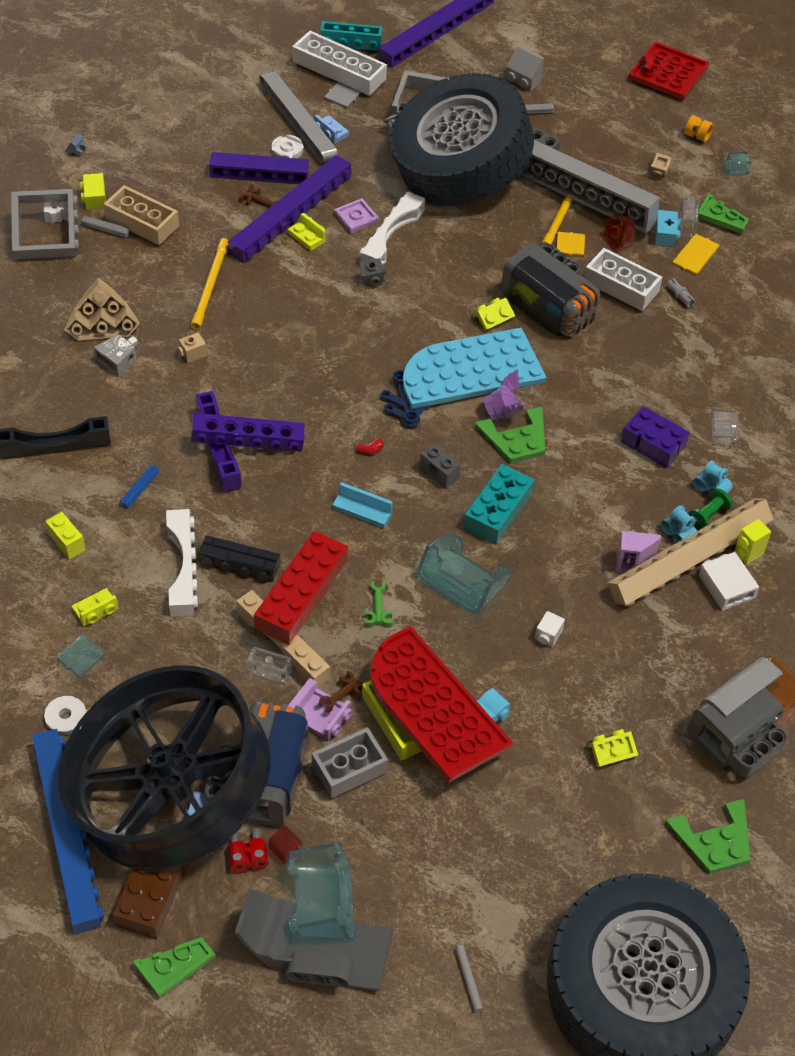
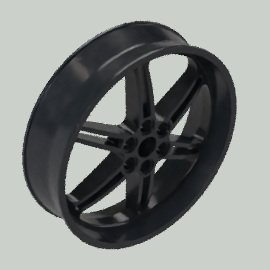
M175 665L153 669L136 675L114 687L95 702L77 723L61 756L58 773L60 797L69 816L79 827L86 831L93 845L111 861L138 870H162L178 867L197 860L221 846L248 820L259 803L267 784L270 770L269 742L264 729L256 717L249 711L240 691L221 674L210 669L189 665ZM200 701L176 739L171 744L165 745L148 721L147 716L175 704ZM224 705L229 706L237 714L241 723L243 738L240 744L233 747L197 753L210 730L218 709ZM141 719L157 742L151 747L137 723ZM133 726L147 752L145 761L137 764L97 769L113 743ZM233 770L222 788L200 808L191 790L192 784L196 780ZM141 789L113 828L102 830L96 825L90 807V796L93 792L97 790L120 791ZM186 797L189 798L196 811L191 816L182 803V800ZM173 798L186 818L168 828L136 835L167 799Z

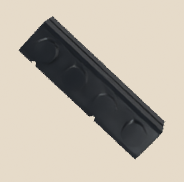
M208 535L205 536L198 553L199 562L204 566H216L226 572H239L242 576L251 575L262 581H274L281 563L280 554Z

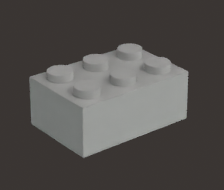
M367 727L313 752L312 767L332 799L387 773L388 759Z

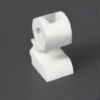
M68 201L60 202L56 209L52 208L51 202H44L46 223L54 224L55 222L61 223L62 220L69 221Z

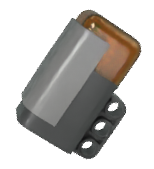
M776 657L758 658L703 699L700 707L694 711L687 727L689 737L720 768L725 769L730 766L739 776L748 777L779 754L787 740V735L780 726L795 716V674Z

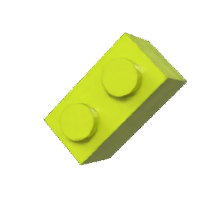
M103 173L84 174L83 181L80 184L81 192H84L81 193L82 203L86 204V210L104 208L103 204L106 202Z
M63 512L45 521L48 535L68 559L86 550L82 534Z
M757 519L741 529L734 552L746 565L764 555L771 531L760 519Z

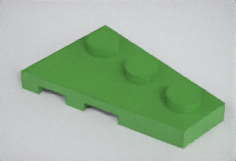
M708 193L696 214V218L742 234L748 225L749 219L734 209H728L724 206L725 203L713 199V195Z
M201 937L177 945L174 949L161 953L160 951L152 954L153 956L142 960L139 958L132 962L160 999L216 957L215 953Z

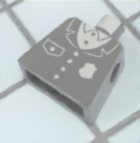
M116 335L94 347L95 359L119 377L136 360L135 347L139 345V342L133 336L126 341L120 335Z

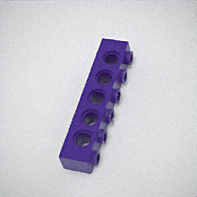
M193 413L191 442L302 452L304 423Z

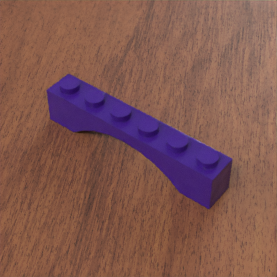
M213 391L195 394L198 413L220 415ZM208 443L223 491L241 488V473L229 445Z

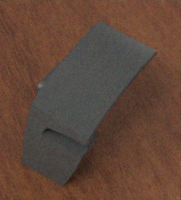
M248 890L235 934L245 947L271 969L285 972V976L292 981L379 991L393 935V928L349 922L301 911L299 906L288 900L277 899L259 891Z

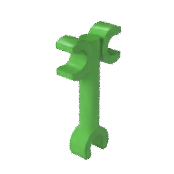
M372 581L371 592L374 594L375 613L372 611L365 612V618L371 619L365 620V627L371 628L374 625H383L390 628L393 626V620L386 619L392 618V611L382 613V594L385 592V582L382 581V586L377 588L374 586V581Z

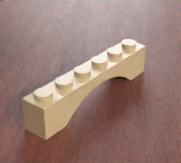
M251 590L236 602L237 614L250 627L254 628V613L263 600ZM266 635L288 657L305 682L311 678L317 681V688L330 680V666L298 635L295 636L290 645Z

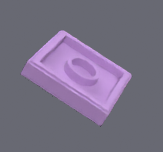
M363 198L334 209L335 216L351 234L379 223V217Z

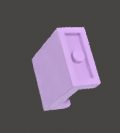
M309 678L288 707L295 708L296 705L302 707L308 721V730L329 741L332 736H336L339 733L344 720L347 721L352 714L351 701L347 700L345 703L337 701L334 704L333 710L327 713L328 705L323 704L319 707L318 703L322 696L330 697V695L317 688V681Z

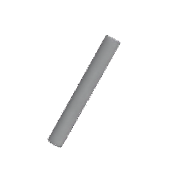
M459 945L455 947L474 1012H480L483 1010V1006L464 945Z

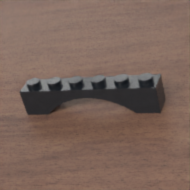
M107 416L88 418L72 428L51 433L27 432L13 427L0 429V458L111 444Z

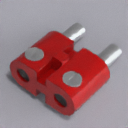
M258 828L252 829L253 839H249L248 843H243V840L239 841L237 832L230 837L231 843L227 848L232 872L240 873L246 872L247 868L253 867V870H258L268 866L266 842L263 838H260Z

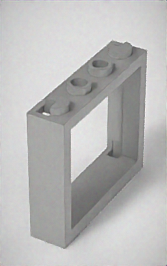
M405 70L392 104V115H396L397 106L401 102L406 87L419 90L428 89L427 86L435 82L438 84V81L445 79V77Z
M73 189L11 192L12 252L15 260L76 257V249H79V240H76V235H79L78 225H75V220H78V210H75V206H78L77 196H74ZM68 201L69 244L21 246L20 203Z

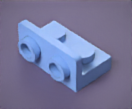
M318 115L314 116V121L332 143L336 144L349 137V131L328 115L324 118Z

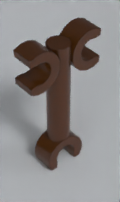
M253 184L249 185L246 193L239 196V202L242 203L246 200L247 206L251 205L252 200L271 207L278 200L273 202L259 196L261 188L259 187L254 190Z
M347 671L345 678L339 677L338 683L343 688L330 697L322 696L318 703L319 707L327 704L326 712L330 713L334 708V704L352 691L355 698H361L362 684L364 683L354 679L352 672Z

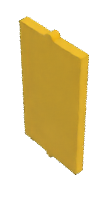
M695 234L672 264L683 269V271H688L697 276L720 245L709 240V238Z

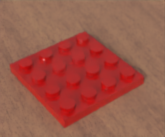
M655 41L646 52L652 56L654 61L652 69L649 73H644L642 68L646 63H643V59H640L628 74V79L677 99L684 100L708 69L710 62Z

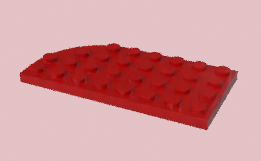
M411 626L391 635L379 646L373 658L370 671L372 687L377 698L448 783L512 748L513 742Z

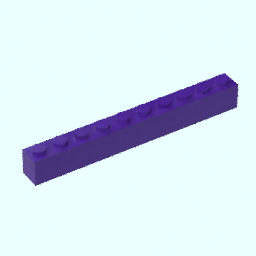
M494 0L452 1L379 47L378 60L393 68L492 5Z
M335 155L228 241V254L243 263L252 258L255 253L263 249L266 244L274 240L277 235L285 231L292 223L296 222L300 218V214H306L314 205H317L330 192L349 179L352 174L351 163Z

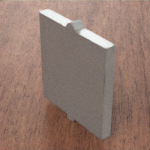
M336 83L332 89H329L324 99L348 109L352 103L356 102L361 92Z

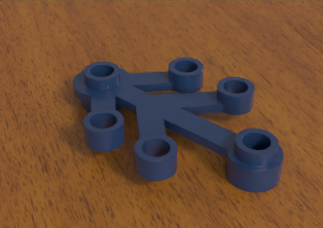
M397 370L393 373V382L398 386L401 398L393 395L389 390H383L380 398L383 402L391 401L401 406L405 412L388 403L384 406V413L388 416L394 414L401 418L402 423L407 427H416L420 423L419 416L423 411L429 410L430 405L419 407L415 410L410 408L403 390L404 371Z

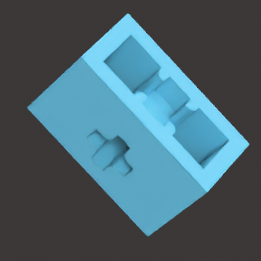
M658 210L657 223L655 224V245L675 247L676 240L680 238V230L677 229L680 228L681 219H678V212Z

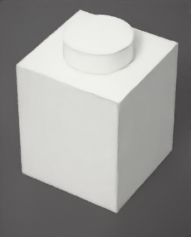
M547 611L536 629L535 639L541 644L553 647L563 631L565 619Z

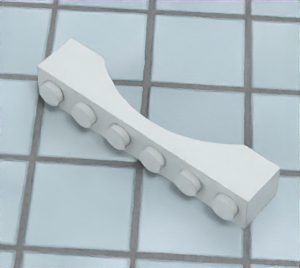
M410 192L401 197L398 205L393 207L391 214L384 219L382 226L377 228L375 235L370 237L365 248L361 249L359 254L361 262L380 258L382 265L385 264L387 240L401 226L419 219L425 210V198Z
M189 509L166 510L168 538L175 543L183 557L180 575L169 588L170 616L194 615V607H198L197 595H194V591H197V579H193V575H197L196 563H192V559H196L195 547L192 548V544L195 543V532H191V528H195L194 516L190 517Z

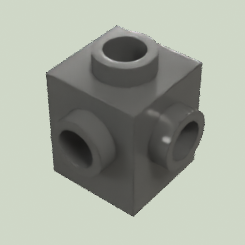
M380 258L360 262L364 285L385 282L386 266L385 264L382 265Z

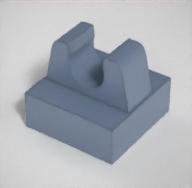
M78 133L65 151L69 155L74 153L80 156L87 148L86 143L82 140L84 137Z

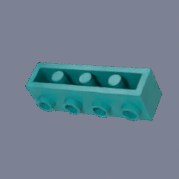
M322 21L320 35L348 48L379 51V47L382 45L383 27Z

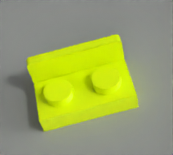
M304 213L300 214V222L288 229V234L309 251L325 242L326 231L324 227Z
M107 588L71 606L72 611L83 627L93 624L98 619L110 615L119 609L116 596H112Z
M621 729L611 732L612 737L605 738L604 735L593 737V742L587 743L588 748L592 747L597 767L638 756L631 731L624 733V730Z

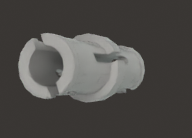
M672 278V281L670 279L667 282L666 286L675 294L677 299H680L688 308L695 305L696 300L687 292L688 290L685 287H682L674 278Z

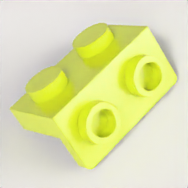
M496 298L487 307L485 304L476 308L477 312L472 315L473 318L478 317L484 331L515 317L506 298L502 300Z

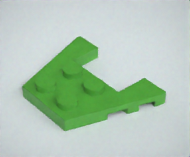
M542 407L526 410V417L530 425L502 432L496 431L491 419L475 422L476 430L478 432L481 431L484 434V438L487 441H491L496 446L495 449L510 464L545 455Z
M743 799L726 803L724 806L731 824L693 834L685 815L666 819V826L675 832L677 839L688 847L691 855L709 875L746 865L750 862L745 802Z

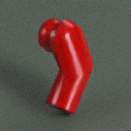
M645 53V55L641 56L642 62L646 63L642 70L644 73H649L654 66V61L649 53Z
M377 438L368 445L358 444L357 453L375 455L383 448V440Z

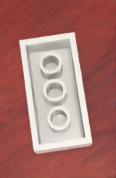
M603 248L587 265L584 278L599 290L643 311L659 293L663 277Z

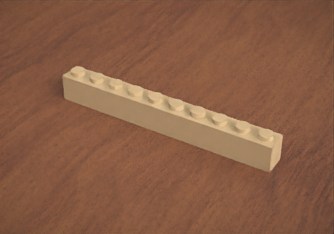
M752 499L607 582L615 604L630 606L635 603L636 599L648 596L653 589L665 586V582L677 579L684 571H690L695 568L696 564L705 562L710 559V556L723 552L727 546L737 544L741 529L757 519H760L767 526V523L774 520L767 500Z

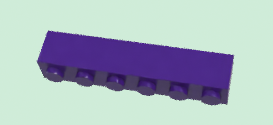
M212 152L209 172L211 178L300 184L309 176V159Z

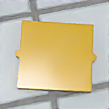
M558 232V250L569 257H584L585 234Z

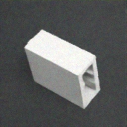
M735 552L724 554L712 561L707 560L701 565L698 576L722 611L756 598L759 586Z

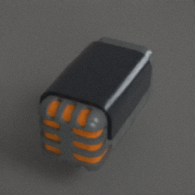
M531 243L509 258L503 268L501 290L508 295V299L558 336L562 334L563 336L571 337L576 332L582 330V327L587 326L589 322L594 321L600 298V290L579 275L580 265L551 244L546 243L538 246L535 243Z

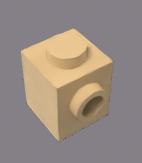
M199 332L179 339L180 347H178V352L181 357L185 358L187 363L207 356L206 343Z

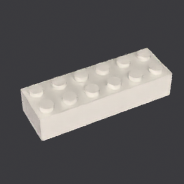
M312 31L306 33L292 46L293 62L370 96L386 80L387 64Z

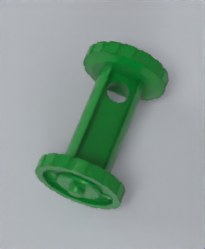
M714 489L710 494L711 502L702 510L693 508L688 512L690 516L696 519L694 523L696 529L700 530L709 525V518L719 509L728 511L732 507V499L724 490Z

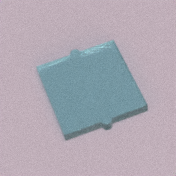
M81 635L56 658L66 666L67 670H71L81 677L99 662L106 653L97 647L95 642H91L84 635Z

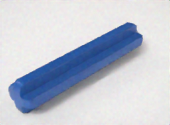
M153 464L150 465L122 497L120 505L129 508L159 473V468Z

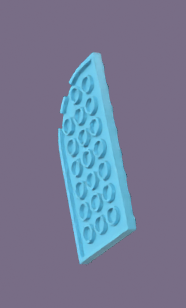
M522 328L442 342L420 350L409 360L405 367L403 390L410 408L414 409L490 394L498 390L504 377H507L509 373H513L515 370H519L520 387L545 383L547 377Z

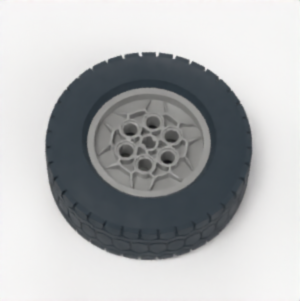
M469 73L461 74L460 77L459 75L449 77V80L447 78L438 81V84L435 82L427 86L428 89L424 88L418 92V95L415 94L397 114L390 132V146L394 160L407 187L413 194L425 198V201L429 203L432 202L433 204H442L444 206H452L453 204V206L463 205V203L465 205L475 203V200L477 202L486 199V196L491 197L497 194V190L500 192L507 187V184L510 185L523 172L533 153V128L524 101L511 83L494 75L472 73L471 75Z
M643 873L630 874L629 877L627 874L617 876L613 880L610 878L598 885L596 884L571 905L562 918L555 934L547 968V988L553 1015H555L560 1029L563 1030L565 1037L571 1044H574L573 1047L581 1055L717 1056L734 1033L745 1009L750 987V968L748 955L745 952L746 948L742 937L739 936V931L733 921L730 922L731 919L722 908L719 910V905L710 897L706 899L705 893L695 887L692 890V885L680 880L677 883L676 879L662 876L661 879L660 875L648 873L644 877ZM649 947H655L658 952L651 951ZM627 952H633L637 957H630ZM666 963H673L676 968H670ZM622 973H629L632 978H625ZM662 984H668L672 989H665ZM639 989H646L650 994L644 995Z

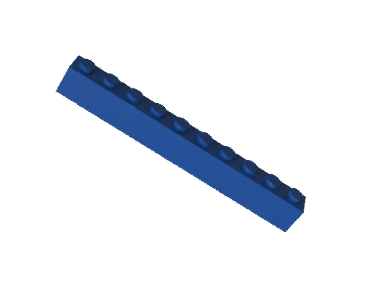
M57 729L33 734L34 747L74 933L79 934L101 928L100 919L104 918L102 906H97L96 899L100 897L97 885L92 886L91 879H95L93 866H88L87 860L91 859L88 846H83V841L87 840L86 834L67 813L59 792L58 773L63 753L62 749L65 748L64 737L59 736Z

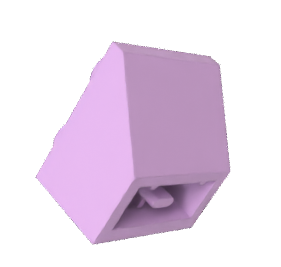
M622 531L617 551L616 572L625 573L655 556L659 548L661 535Z

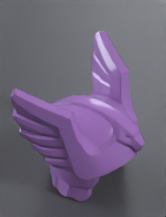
M519 370L509 373L507 377H504L498 390L484 397V405L492 420L509 419L517 412L523 410L524 402L519 403L517 396L514 394L520 387Z

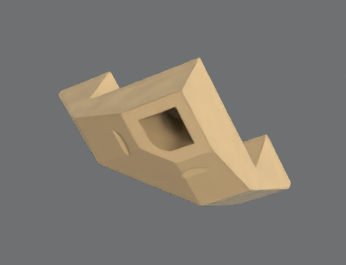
M98 277L76 305L64 330L78 341L112 338L116 335L129 337L140 322L128 304Z

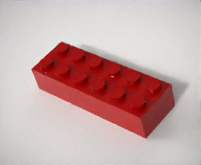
M313 531L254 613V629L290 645L347 562L348 545Z

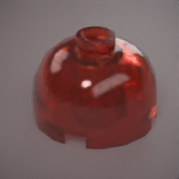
M613 215L611 219H608L604 229V236L609 241L607 244L614 249H622L631 245L636 237V226L633 220L623 215Z

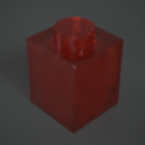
M286 825L269 838V848L286 866L292 861L296 862L302 856L303 842Z

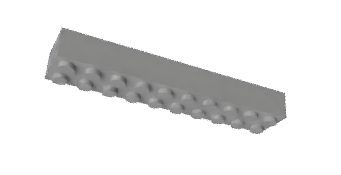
M534 140L533 153L527 166L520 174L521 176L564 196H570L573 200L645 234L657 223L660 197Z

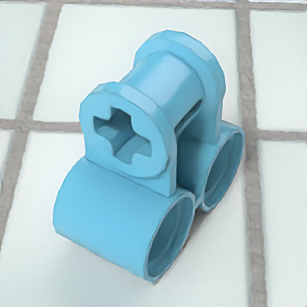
M713 460L693 479L694 487L701 492L708 490L709 496H711V492L716 488L722 489L726 493H729L733 488L731 481L726 478L728 469L719 467Z
M683 505L676 507L669 517L661 521L663 531L667 535H673L675 544L697 531L694 527L696 519L685 511Z

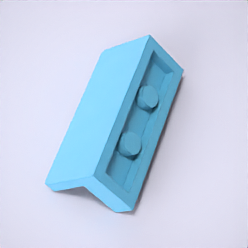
M341 482L339 485V495L333 503V510L384 529L392 516L393 502Z

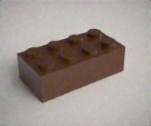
M189 863L162 870L132 869L113 912L115 926L157 939Z

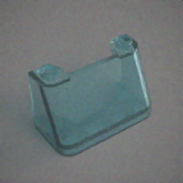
M449 532L426 546L417 574L422 582L468 612L476 614L483 610L509 582L513 571L504 565L496 566L492 573L462 554L464 548L462 539L453 532Z
M341 842L289 851V861H286L288 874H292L294 878L296 914H292V919H289L290 932L294 933L296 937L343 940L355 938L351 867Z

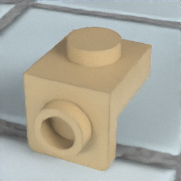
M656 153L653 164L650 166V173L657 177H666L672 157Z

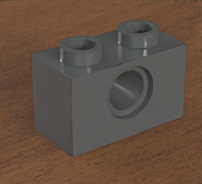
M433 444L421 453L420 468L445 489L459 480L460 464L438 446Z

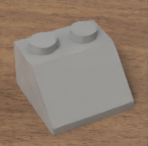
M518 45L507 65L505 79L531 92L541 83L544 57Z

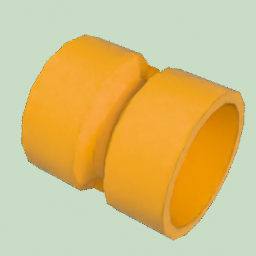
M692 115L686 124L684 134L690 137L696 136L697 140L706 142L712 133L714 123L707 120L702 121L701 118Z

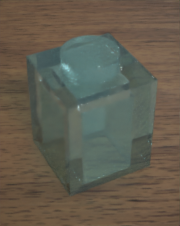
M748 152L728 153L727 160H725V169L728 170L729 175L749 174L751 160Z

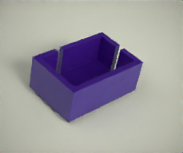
M643 406L623 428L621 442L635 450L640 436L638 452L668 468L676 459V456L686 447L690 432Z

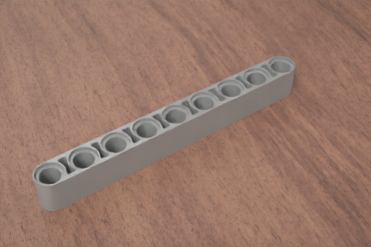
M271 71L260 75L259 79L263 89L320 163H326L335 155H338L335 146L278 73Z

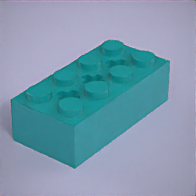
M501 464L465 513L463 528L497 544L533 494L535 479Z

